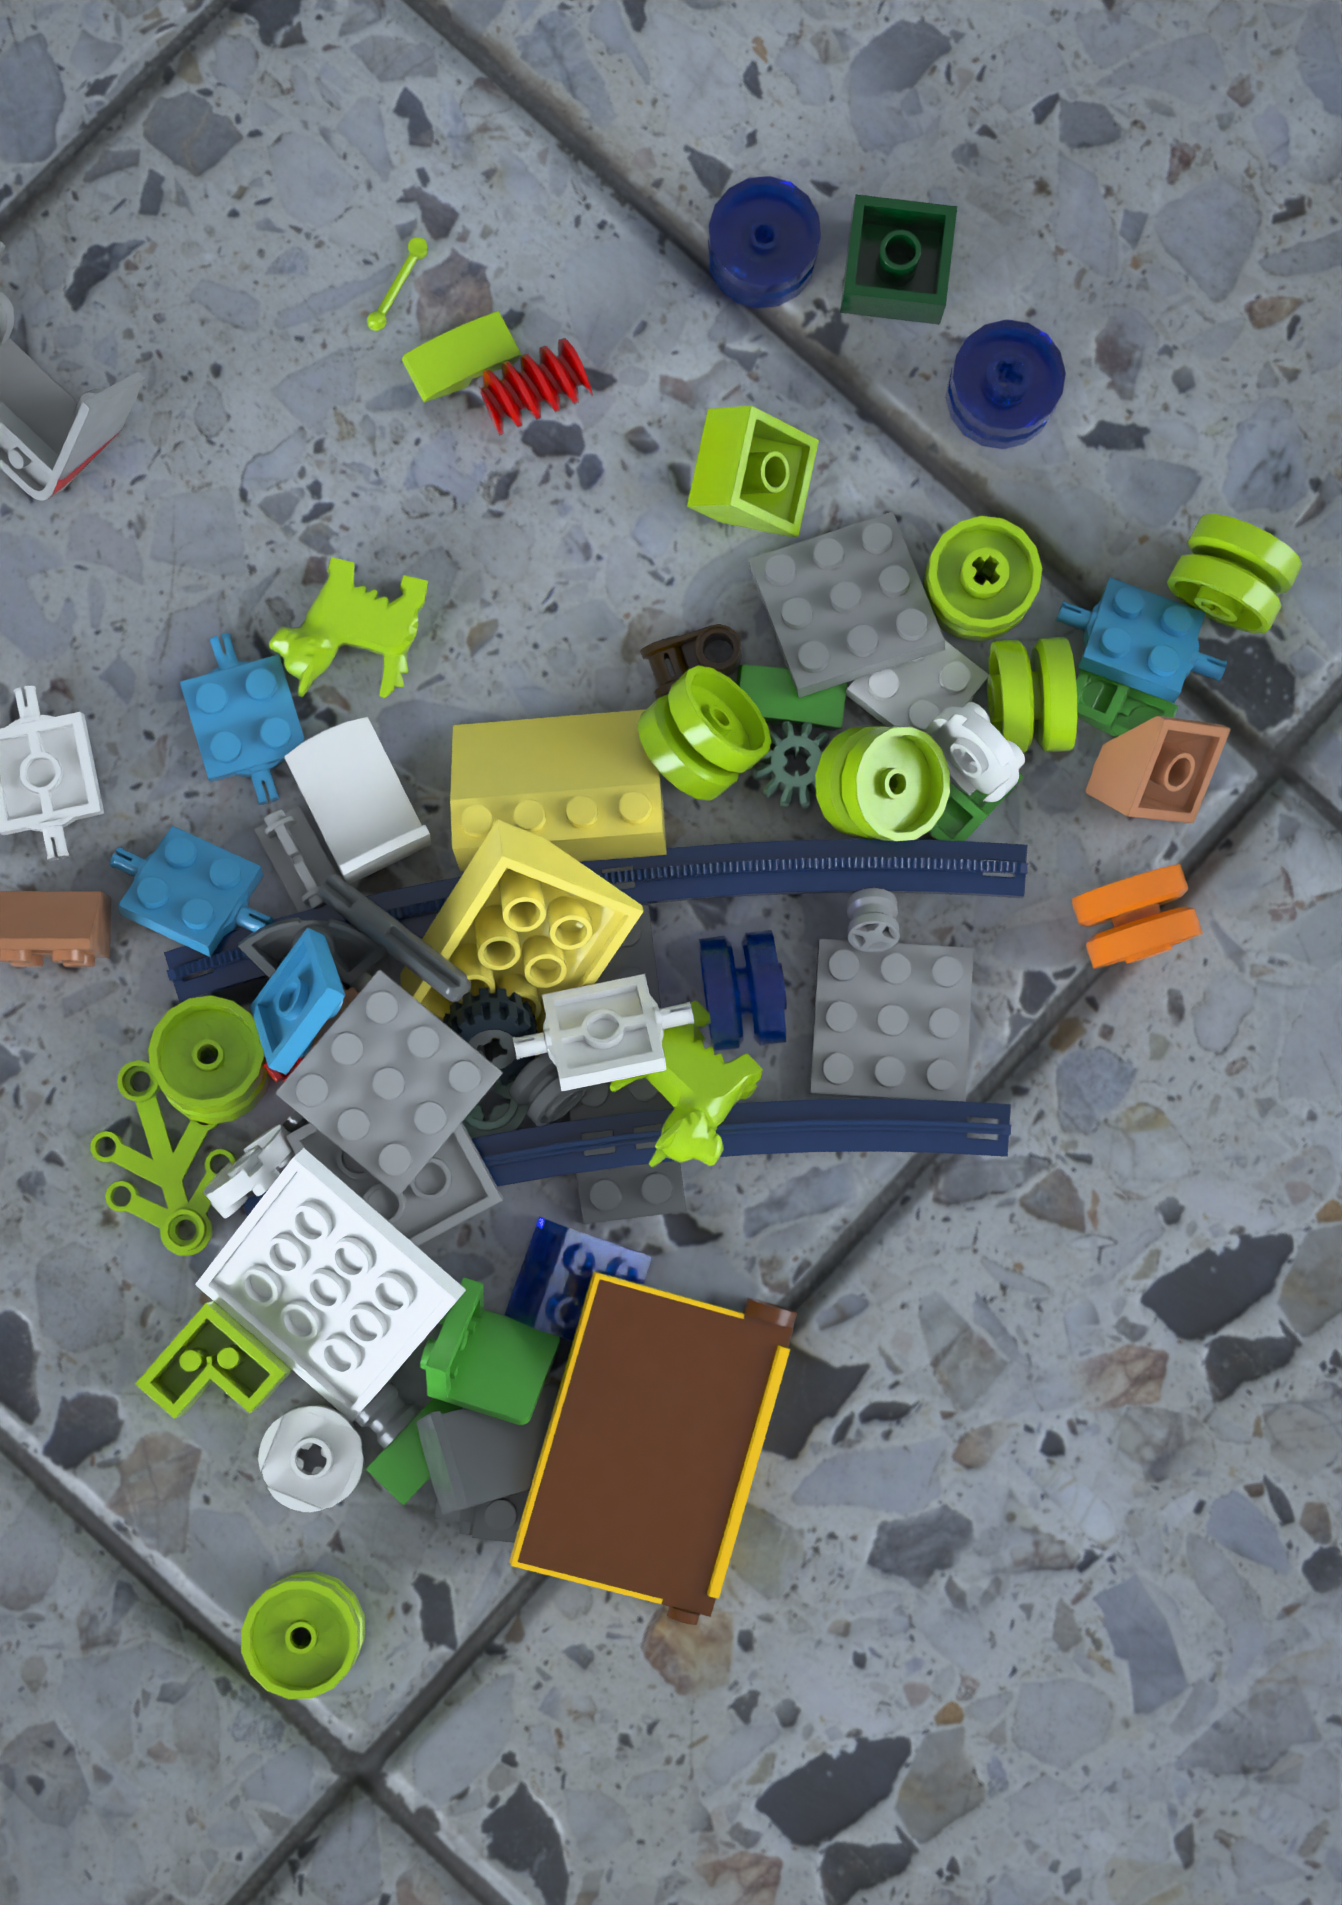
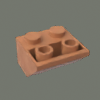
M0 891V962L11 963V966L43 967V958H52V962L63 963L65 967L87 968L95 967V958H110L111 897L101 891Z

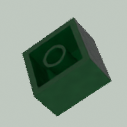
M855 194L840 313L940 325L947 301L957 206Z

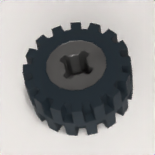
M488 987L480 988L479 995L473 996L471 992L463 995L462 1004L453 1002L450 1005V1014L445 1013L443 1022L503 1072L498 1078L502 1085L511 1083L510 1076L515 1075L517 1077L522 1069L535 1058V1055L517 1060L513 1037L537 1033L532 1007L528 1002L522 1003L521 996L515 992L508 997L506 989L497 988L495 993H489Z

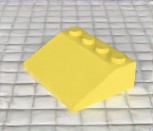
M646 709L453 725L450 792L452 850L460 871L466 870L497 819L547 839L579 862L667 855L661 773L648 758L640 742L637 726L641 714Z
M497 819L422 940L466 974L467 979L471 981L469 992L473 996L479 995L480 988L487 987L489 993H495L497 988L506 989L508 997L513 992L520 995L522 1003L528 1002L532 1007L537 1033L544 1032L543 1025L546 1018L542 995L595 984L642 915L643 907L547 839ZM405 966L400 973L401 987L443 1021L445 1013L450 1014V1005L453 1002L449 1001Z

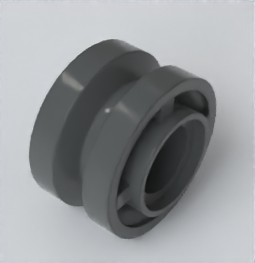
M543 1053L535 1057L522 1069L511 1085L509 1095L519 1106L531 1103L527 1114L536 1126L541 1127L563 1117L572 1110L583 1098L589 1086L562 1091L557 1067L549 1058V1054Z

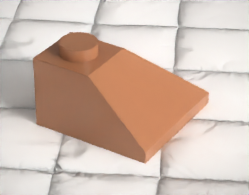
M1157 715L1102 745L1099 756L1093 765L1092 774L1085 793L1128 817L1194 824L1231 729L1220 724Z

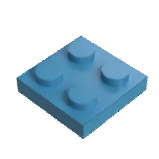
M308 927L250 1005L269 1068L287 1075L298 1058H303L309 1052L314 1037L325 1022L338 1013L345 997V992L325 935Z

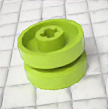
M1215 513L1203 514L1187 541L1193 554L1182 555L1178 559L1166 582L1170 591L1183 603L1205 612L1206 617L1218 623L1245 632L1266 633L1271 628L1282 607L1276 594L1286 593L1292 587L1302 567L1300 557L1287 544L1253 524L1230 516Z
M978 516L959 521L942 534L924 569L923 587L939 627L961 640L984 642L1003 637L1021 622L1040 590L1042 565L1036 546L1023 529L1003 518ZM981 575L987 580L983 585L975 582L974 576Z
M1066 637L1039 638L1032 649L1030 660L1026 648L1019 639L993 641L989 650V676L987 681L990 723L1006 740L1015 743L1022 750L1023 754L1032 743L1033 732L1035 733L1036 741L1044 752L1071 751L1074 748L1077 733V686L1073 653L1069 640Z
M699 665L687 670L671 686L669 694L653 702L641 714L637 724L640 742L648 758L659 772L680 791L700 800L711 801L721 796L738 780L739 773L751 769L769 752L771 745L768 725L759 708L748 694L726 675L713 668Z
M850 727L835 736L822 752L815 774L816 798L823 816L838 832L857 839H879L884 841L915 840L932 830L943 815L950 794V771L942 749L929 734L913 727Z
M212 995L189 998L169 1009L154 1027L148 1047L150 1071L170 1104L187 1118L208 1124L234 1121L252 1111L266 1094L271 1076L263 1067L267 1061L252 1015L236 1002ZM209 1057L216 1060L211 1064H204V1061Z
M296 1571L276 1580L249 1608L241 1628V1654L250 1675L267 1691L287 1699H312L332 1690L351 1670L365 1640V1615L356 1594L339 1578L321 1571ZM299 1627L306 1628L311 1634V1639L306 1637L299 1640L295 1635V1631Z

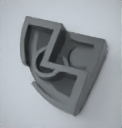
M299 917L285 919L256 930L238 943V947L271 978L308 927L325 935L341 983L346 982L348 985H351L388 953L353 925L334 919L328 921L300 920Z

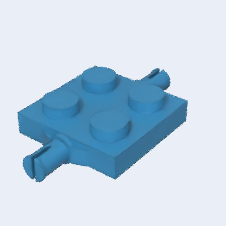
M1109 577L1104 587L1100 602L1093 608L1092 612L1063 601L1056 617L1057 622L1059 621L1084 631V650L1078 668L1175 703L1180 695L1184 680L1191 671L1219 682L1227 665V661H1222L1199 652L1198 635L1205 612Z
M221 634L226 654H223L218 635L214 636L209 641L212 645L218 667L206 675L180 682L208 780L211 783L232 776L251 777L258 805L268 804L263 784H266L271 803L275 802L280 797L277 794L271 771L286 761L284 756L305 741L280 656L278 654L253 662H238L231 634Z
M172 826L157 849L145 859L124 850L122 847H118L115 850L116 854L113 853L110 866L112 868H116L134 877L132 885L118 904L120 915L211 957L223 937L238 925L255 932L273 923V917L249 907L250 896L263 878L262 867L177 827Z

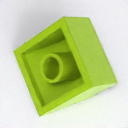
M752 405L708 409L687 507L721 523L787 537H799L819 440Z

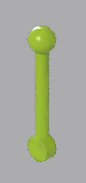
M414 237L409 241L408 257L377 311L371 312L367 317V325L372 330L379 331L386 326L387 320L385 316L416 261L427 256L428 245L423 238Z

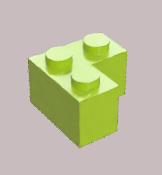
M212 1301L203 1305L135 1385L174 1419L185 1415L213 1382L248 1413H252L265 1403L292 1372V1369L216 1302Z

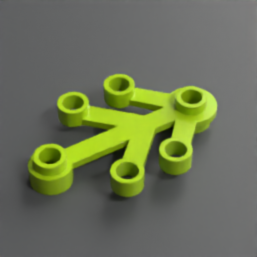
M142 1060L128 1062L118 1073L117 1086L120 1093L126 1099L136 1102L152 1158L125 1145L123 1139L117 1133L109 1131L100 1132L93 1137L90 1143V1151L96 1160L106 1163L113 1162L162 1187L168 1208L140 1196L137 1187L129 1181H116L112 1183L105 1193L106 1203L109 1208L116 1212H129L160 1228L161 1240L170 1252L179 1256L198 1254L207 1247L213 1234V1225L207 1214L212 1204L203 1194L206 1186L217 1175L213 1169V1160L218 1155L223 1154L229 1158L233 1165L238 1159L233 1152L226 1149H216L210 1152L205 1159L206 1174L189 1201L183 1180L208 1132L216 1129L221 1123L203 1125L199 1121L190 1119L175 1151H173L157 1099V1094L161 1089L150 1071V1063ZM145 1072L150 1077V1086L147 1090L139 1092L134 1088L133 1079L138 1073ZM106 1137L112 1138L116 1144L115 1152L109 1157H104L99 1151V1143ZM121 1186L129 1189L131 1193L130 1202L122 1207L114 1201V1193ZM184 1220L192 1221L196 1227V1233L190 1240L181 1238L178 1232L179 1225Z

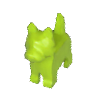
M331 557L327 569L328 579L308 610L304 622L300 627L279 628L268 644L270 649L283 657L287 672L300 680L298 696L303 697L313 681L328 669L339 647L343 645L364 649L383 656V675L379 692L381 698L385 699L395 691V687L403 688L405 685L402 674H408L409 672L407 653L418 633V612L424 607L429 581L402 575L399 589L403 595L389 603L387 596L377 597L378 592L374 589L367 591L365 586H354V562Z
M697 1000L690 1003L694 1024L663 1029L662 1048L665 1056L666 1070L611 1081L610 1090L616 1092L635 1080L646 1078L675 1108L665 1121L661 1136L655 1144L656 1151L649 1162L651 1167L658 1165L665 1158L679 1163L696 1159L708 1166H714L724 1150L722 1139L716 1133L718 1125L724 1121L737 1101L740 1099L745 1100L755 1092L757 1088L756 1082L761 1079L763 1069L748 1053L732 1061L724 1062L722 1054L715 1055L712 1046L704 1049L703 1043L706 1038L702 1035L698 1026H707L712 1022L713 1017Z

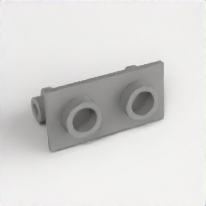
M300 805L285 813L281 809L269 814L264 818L266 823L255 828L254 831L297 911L303 912L326 906L327 904L323 902L322 897L318 895L319 885L325 883L328 876L337 874Z

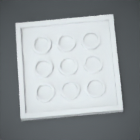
M305 1148L292 1158L195 1284L351 1422L363 1411L466 1291L465 1288Z

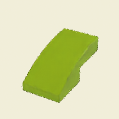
M496 311L423 343L405 353L402 361L423 402L426 403L467 388L472 379L482 376L483 371L490 369L492 372L502 369V363L506 361L512 365L516 364L521 353L500 312Z

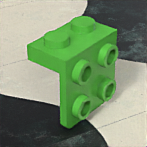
M464 1277L461 1286L466 1291L439 1321L443 1326L438 1338H429L422 1353L420 1368L426 1370L427 1396L517 1425H524L532 1417L560 1346L559 1335L552 1330L484 1310V1284Z

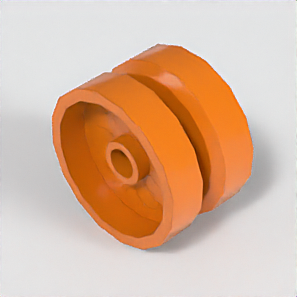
M1180 864L1135 875L1096 888L1071 899L1079 925L1092 927L1112 921L1114 928L1093 935L1085 944L1093 969L1126 961V964L1146 959L1172 950V945L1203 934L1194 908L1184 906L1161 912L1159 907L1181 898L1188 890Z

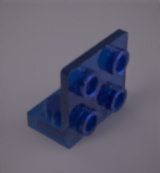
M539 1217L504 1315L533 1329L573 1341L593 1271L643 1285L652 1258L644 1253Z

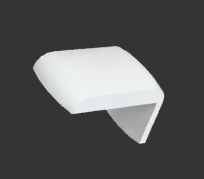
M368 717L347 721L324 730L304 741L284 756L344 880L349 884L431 845L430 833L426 825H421Z

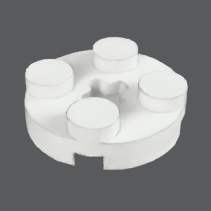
M967 702L962 708L948 707L928 724L925 733L930 736L933 734V740L942 749L949 767L950 781L959 790L969 796L975 790H978L984 794H989L983 801L996 802L1017 784L1019 768L1025 763L1024 754L1015 743L1006 740L990 723L988 714L980 705L974 702Z
M279 1124L272 1127L243 1149L245 1154L233 1165L229 1162L204 1189L203 1194L210 1200L212 1206L223 1218L232 1215L248 1199L246 1194L252 1190L256 1196L266 1192L280 1175L276 1167H284L295 1156L286 1138V1135L290 1134V1132L283 1125Z
M308 1405L290 1410L271 1424L260 1444L258 1462L263 1479L268 1485V1490L278 1502L296 1511L316 1512L333 1507L354 1491L362 1477L366 1458L363 1435L348 1418L334 1408L323 1405ZM314 1443L322 1447L321 1455L327 1458L325 1467L316 1466L312 1473L303 1469L305 1461L298 1457V1453L301 1448L309 1450Z

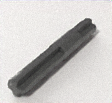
M330 875L325 883L319 885L318 895L322 897L323 902L449 1001H460L463 995L469 992L471 981L467 979L463 971L339 875Z

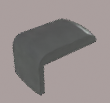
M555 1382L544 1385L532 1417L524 1425H517L467 1408L445 1414L436 1411L416 1422L428 1471L442 1515L530 1490L559 1391Z

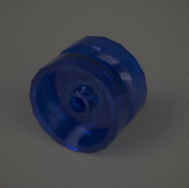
M772 176L747 178L730 187L715 204L708 226L707 245L709 270L720 290L735 302L754 308L780 306L801 293L811 281L821 240L819 214L809 196L792 182Z
M1006 319L983 325L966 338L953 362L945 396L951 419L964 436L981 446L1007 449L1026 444L1043 431L1063 394L1066 371L1061 351L1048 334L1030 323ZM1003 382L1006 383L1005 387H1003L999 383Z
M772 930L745 933L741 941L742 966L735 967L732 945L726 936L699 939L706 1010L710 1014V1024L708 1026L714 1052L740 1048L744 1040L742 1016L749 1015L752 1036L759 1046L786 1043L784 1010H787L786 990L782 964L778 962Z

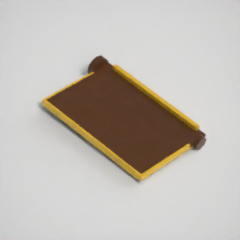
M593 1271L509 1564L513 1567L669 1606L667 1616L682 1623L697 1625L700 1614L711 1617L715 1600L720 1597L790 1349L788 1346L798 1312L753 1298H747L744 1311L739 1312Z

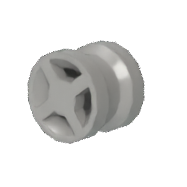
M868 888L857 891L848 898L846 903L847 915L851 920L847 928L848 940L854 948L865 952H880L893 947L898 942L900 931L899 924L895 920L898 914V901L893 893L885 889Z

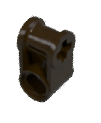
M722 624L710 625L681 636L668 637L651 643L640 651L642 658L649 660L658 687L654 691L656 699L669 694L671 686L687 670L699 665L713 668L728 677L738 669L742 659L741 644L737 633L729 626ZM716 640L726 641L733 648L730 658L721 663L711 662L704 655L708 644ZM666 659H669L675 674L674 677L670 676L665 662Z

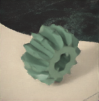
M789 721L783 722V740L775 733L769 731L771 750L759 761L768 765L760 766L753 770V778L755 780L772 779L762 791L764 797H771L778 789L783 791L780 799V807L783 808L789 806L792 794L798 795L799 805L802 809L810 806L808 790L810 789L816 795L815 774L822 754L821 749L827 744L830 736L823 732L812 741L809 739L812 730V724L809 722H804L802 725L800 736H794L793 726ZM793 754L794 760H796L797 755L803 756L807 760L804 766L806 774L799 776L797 770L794 776L788 774L785 771L788 762L786 756Z

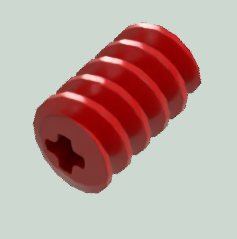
M566 338L558 340L557 357L547 346H542L539 348V364L529 354L525 353L520 357L521 372H518L510 362L506 361L502 363L501 380L490 369L483 371V387H479L483 401L499 436L504 434V417L508 416L519 428L523 426L522 410L527 409L538 420L541 418V402L546 401L557 412L560 411V394L562 393L573 404L579 403L578 387L583 385L593 396L579 355Z

